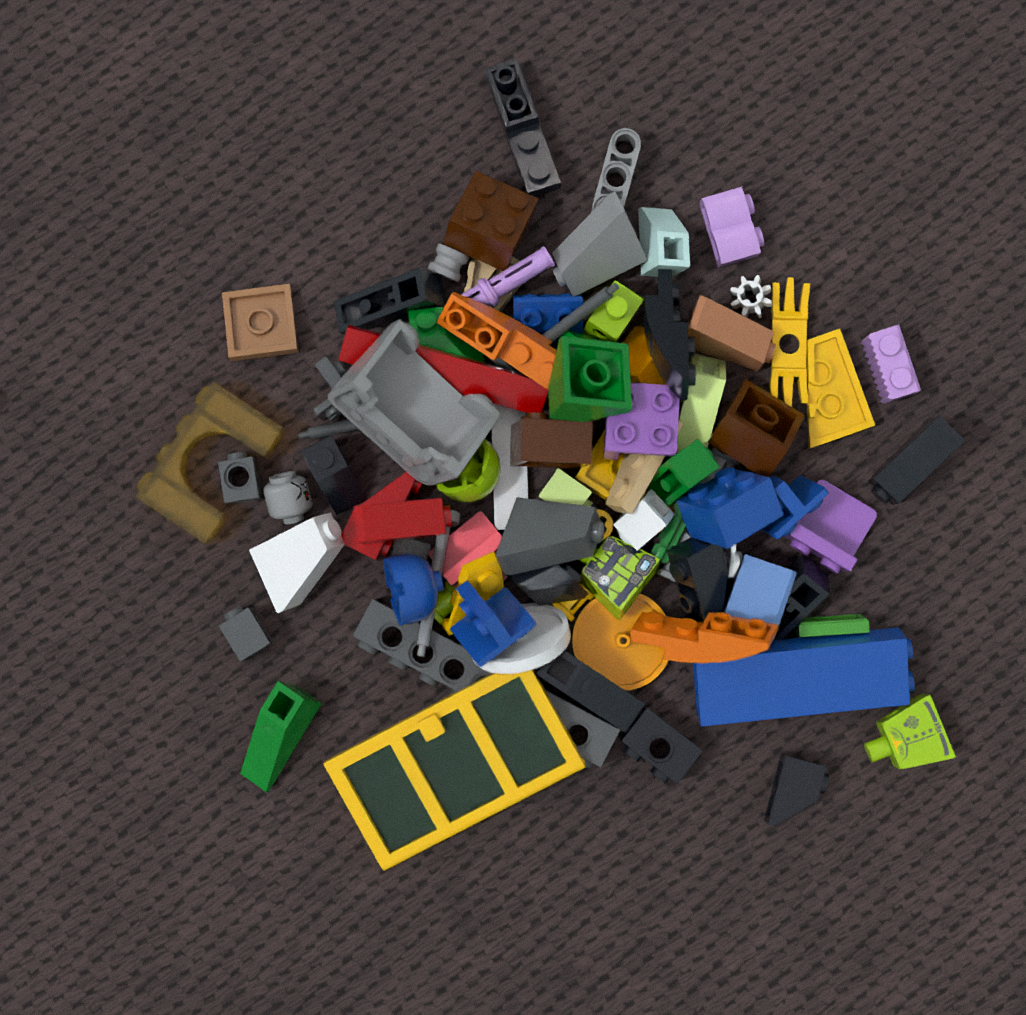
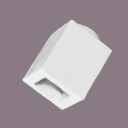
M650 489L642 496L632 514L623 513L613 525L616 527L620 538L638 550L667 526L675 514Z

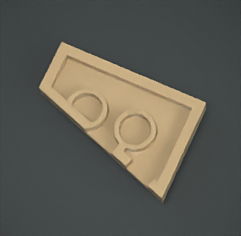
M678 420V433H679V431L681 430V428H682V426H683V423L680 422L679 420ZM625 453L605 505L615 512L632 514L665 456Z

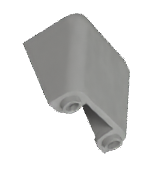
M399 319L390 324L335 384L328 394V399L338 411L414 479L425 485H435L459 476L501 416V413L493 407L492 401L485 395L478 393L476 395L467 394L462 396L415 352L420 345L417 332L412 326L403 323Z

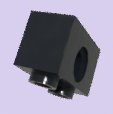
M646 706L641 710L628 732L624 733L620 738L626 744L622 750L637 762L642 757L653 765L650 772L665 784L670 779L678 784L703 752ZM657 738H663L668 743L667 752L660 757L651 755L649 750L651 742Z

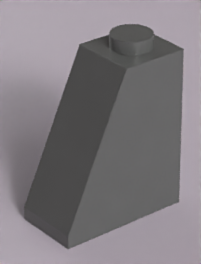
M517 497L495 556L504 575L519 574L591 557L594 555L597 543H601L603 540L604 523L600 521L596 507Z

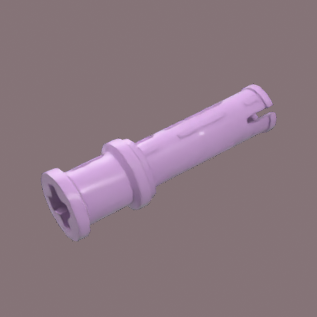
M543 246L538 251L515 263L493 278L477 280L478 285L461 295L487 306L495 307L500 302L498 298L550 267H554L555 264Z

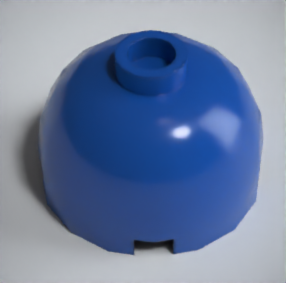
M410 553L397 554L383 560L387 588L390 587L392 595L390 601L398 624L409 625L424 620L433 612L437 605V592L443 591V582L439 570L432 571L426 560Z

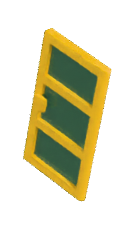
M534 669L513 674L491 673L325 760L323 763L383 871L586 767L585 760L582 758Z

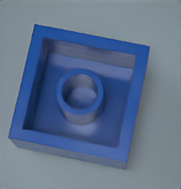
M733 467L719 470L715 473V478L705 484L695 485L687 491L686 495L676 500L690 537L727 549L784 515L770 477L737 470Z

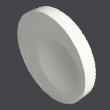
M521 604L537 625L527 632L524 637L515 641L499 653L496 658L480 668L492 673L513 674L533 670L551 662L566 649L570 642L571 632L566 615L561 610L546 604Z

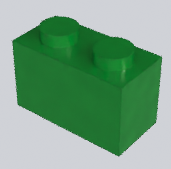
M697 439L658 468L647 490L652 489L667 506H670L677 499L685 495L687 491L717 470L719 466L715 462L712 452Z

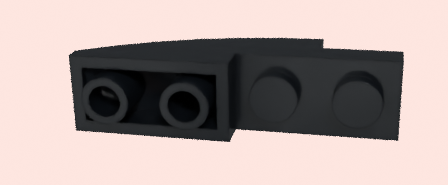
M514 59L486 68L485 73L518 174L522 178L527 194L536 197L561 189V181L540 127L539 117L518 60Z
M658 269L657 295L644 296L643 321L645 338L653 363L664 382L680 400H688L689 386H695L696 365L689 364V358H694L695 337H688V322H680V310H673V305L679 304V284H672V269Z

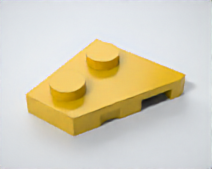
M494 551L462 565L458 577V586L467 580L484 601L504 588L502 569ZM456 589L453 591L450 603L454 606L450 618L443 619L442 627L449 636L453 634L450 628L466 616L459 606L463 598Z

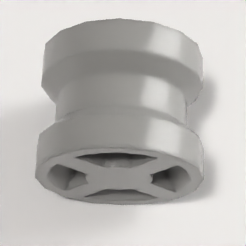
M438 243L436 247L437 256L434 261L429 263L427 269L459 283L461 267L467 264L469 257Z

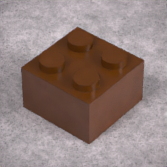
M475 171L449 219L443 245L504 271L508 269L530 226L539 198Z
M745 379L725 409L708 443L716 447L722 454L729 455L745 465L751 472L770 477L787 453L805 415Z
M527 413V416L520 417L519 421L511 425L510 466L578 469L592 464L593 421L548 419L547 413Z

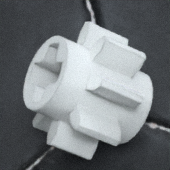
M759 275L754 278V281H747L742 276V284L739 288L731 287L730 289L731 293L738 297V299L731 303L733 309L742 307V316L746 318L749 313H756L761 318V309L764 306L772 307V301L764 296L772 291L771 286L761 287ZM752 291L756 295L757 301L751 303L746 297V292Z

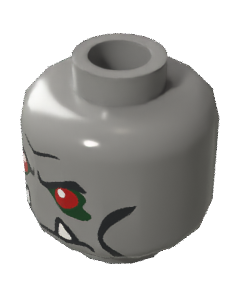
M295 471L282 472L269 477V483L263 488L270 516L274 519H283L284 524H293L304 520L303 514L308 512L313 506L307 480L303 476L296 475Z

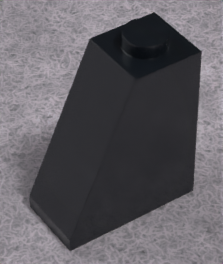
M941 416L924 422L868 480L873 486L871 489L872 494L884 504L888 502L892 505L900 503L945 461L965 439Z

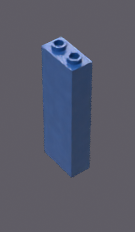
M899 627L869 630V633L773 640L768 650L750 657L720 663H692L696 713L699 723L702 727L910 705L909 692H914L915 688L913 674L911 671H908V659L913 658L912 642L910 638L905 637Z

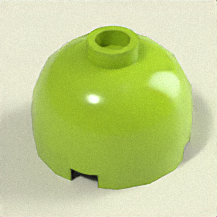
M484 439L457 478L435 485L441 493L457 502L481 500L493 491L499 481L501 474L500 457L492 444L487 439Z

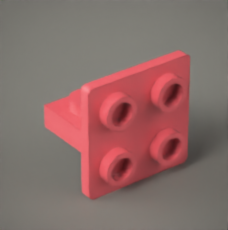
M479 511L449 535L442 572L450 585L455 586V588L458 586V577L462 565L493 551L496 554L502 539V535L483 512ZM434 548L429 552L431 559L433 558ZM502 571L503 581H504L508 576H507V575H504V573H503V571Z

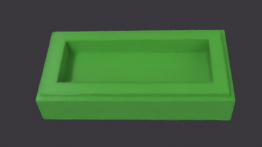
M862 614L805 617L794 628V632L799 637L869 633V620Z

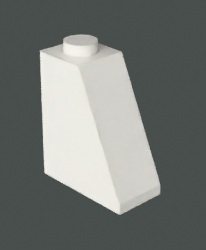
M331 512L313 517L249 550L277 613L301 605L345 545L341 536V528L334 520Z

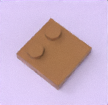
M290 284L222 292L228 358L231 362L299 353L294 303Z

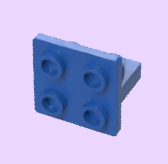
M572 294L513 295V319L542 335L583 304L582 294L575 297ZM583 320L569 329V331L583 334ZM560 337L553 341L551 345L556 350Z
M770 475L784 515L760 530L775 539L789 535L796 528L797 522L807 513L814 512L823 503L822 499L829 494L824 486L801 475L787 485L783 480Z
M467 580L456 588L463 598L459 606L466 616L454 624L450 630L479 667L496 658L499 653L518 639L524 637L527 632L537 625L531 615L506 587L486 601L480 597Z

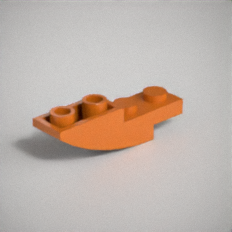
M455 292L451 294L436 322L437 324L492 360L502 359L549 390V381L557 351L551 347L553 341L494 308Z
M642 612L631 629V642L663 647L665 649V660L686 663H720L750 657L768 650L778 631V624L767 623L761 619L734 617L722 612H709L703 623L696 622L690 618L680 619L663 616L657 612Z

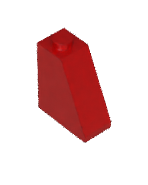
M442 498L354 506L358 542L363 545L447 535L446 527L453 526L450 505L443 506Z

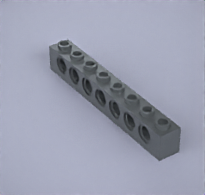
M375 599L371 600L353 634V637L359 639L358 647L376 655L378 650L390 656L388 660L390 664L404 671L410 666L421 672L418 678L434 687H437L439 682L450 687L449 695L474 683L478 677L487 676L492 673L478 667L461 644L434 630L431 631L429 642L433 649L432 659L427 663L417 661L414 656V649L417 646L420 623L399 625L393 608ZM391 626L397 627L402 633V641L396 647L387 645L383 638L385 630ZM457 659L463 664L464 673L460 678L451 679L445 674L444 666L448 660ZM520 677L496 688L491 694L483 695L474 700L482 704L481 712L496 720L499 719L500 715H503L513 721L510 727L527 736L530 735L531 731L544 737L541 742L542 744L560 753L548 728L542 727L537 723L536 716L539 711ZM546 690L567 730L573 725H582L586 728V739L581 743L575 744L585 760L586 767L591 769L593 764L601 767L620 729ZM512 692H519L526 699V704L520 711H512L506 706V697Z

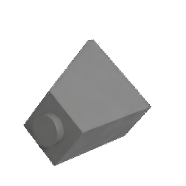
M616 192L609 194L552 253L557 263V267L553 268L552 271L560 287L567 285L572 296L575 297L648 260Z

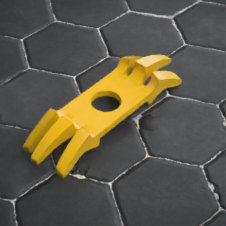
M788 277L783 311H780L779 306L780 284H772L771 313L772 331H774L772 343L776 344L771 359L770 394L778 398V377H783V401L792 407L794 377H798V392L801 404L808 403L806 353L810 283L803 284L799 312H795L794 278ZM790 334L798 339L799 348L795 353L786 354L780 349L779 341L782 336Z

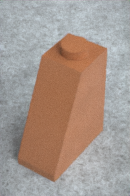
M699 296L688 320V337H695V351L757 372L764 362L769 364L776 347V344L771 343L774 331L707 297Z

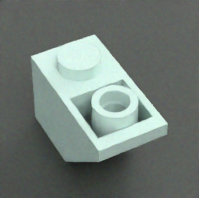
M640 207L638 209L639 239L648 259L641 263V276L658 277V269H672V277L688 269L690 267L689 233L673 210Z

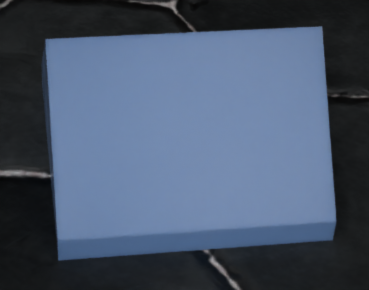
M745 554L742 557L738 574L734 580L723 613L745 619H761L767 623L778 624L779 627L797 572Z

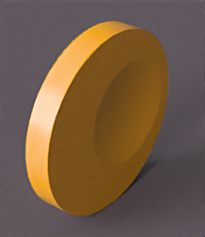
M640 594L619 621L594 598L582 609L574 624L572 633L574 656L625 691L643 687L659 676L669 660H665V649L663 647L631 642V629L642 612H657L663 616L666 615L653 600Z

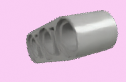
M630 128L617 130L610 139L591 212L613 192H616L623 208L625 206L641 147L639 135ZM627 141L633 146L634 150L629 154H622L618 152L615 145L618 142ZM616 173L624 178L625 183L622 186L613 187L609 185L606 178L610 174Z

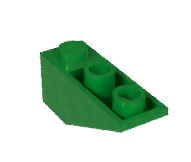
M277 681L259 711L240 774L263 791L269 792L322 703L296 685Z

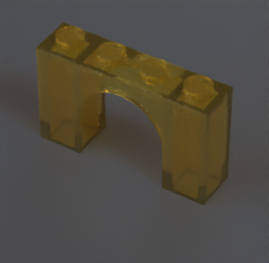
M215 382L210 387L206 385L200 391L195 400V403L198 404L191 416L186 414L181 419L176 428L178 435L172 444L166 443L160 450L156 458L159 461L158 465L152 473L147 472L137 485V489L140 491L136 496L137 499L205 544L212 543L229 515L200 497L191 488L186 476V462L193 447L206 437L229 435L268 459L287 431Z

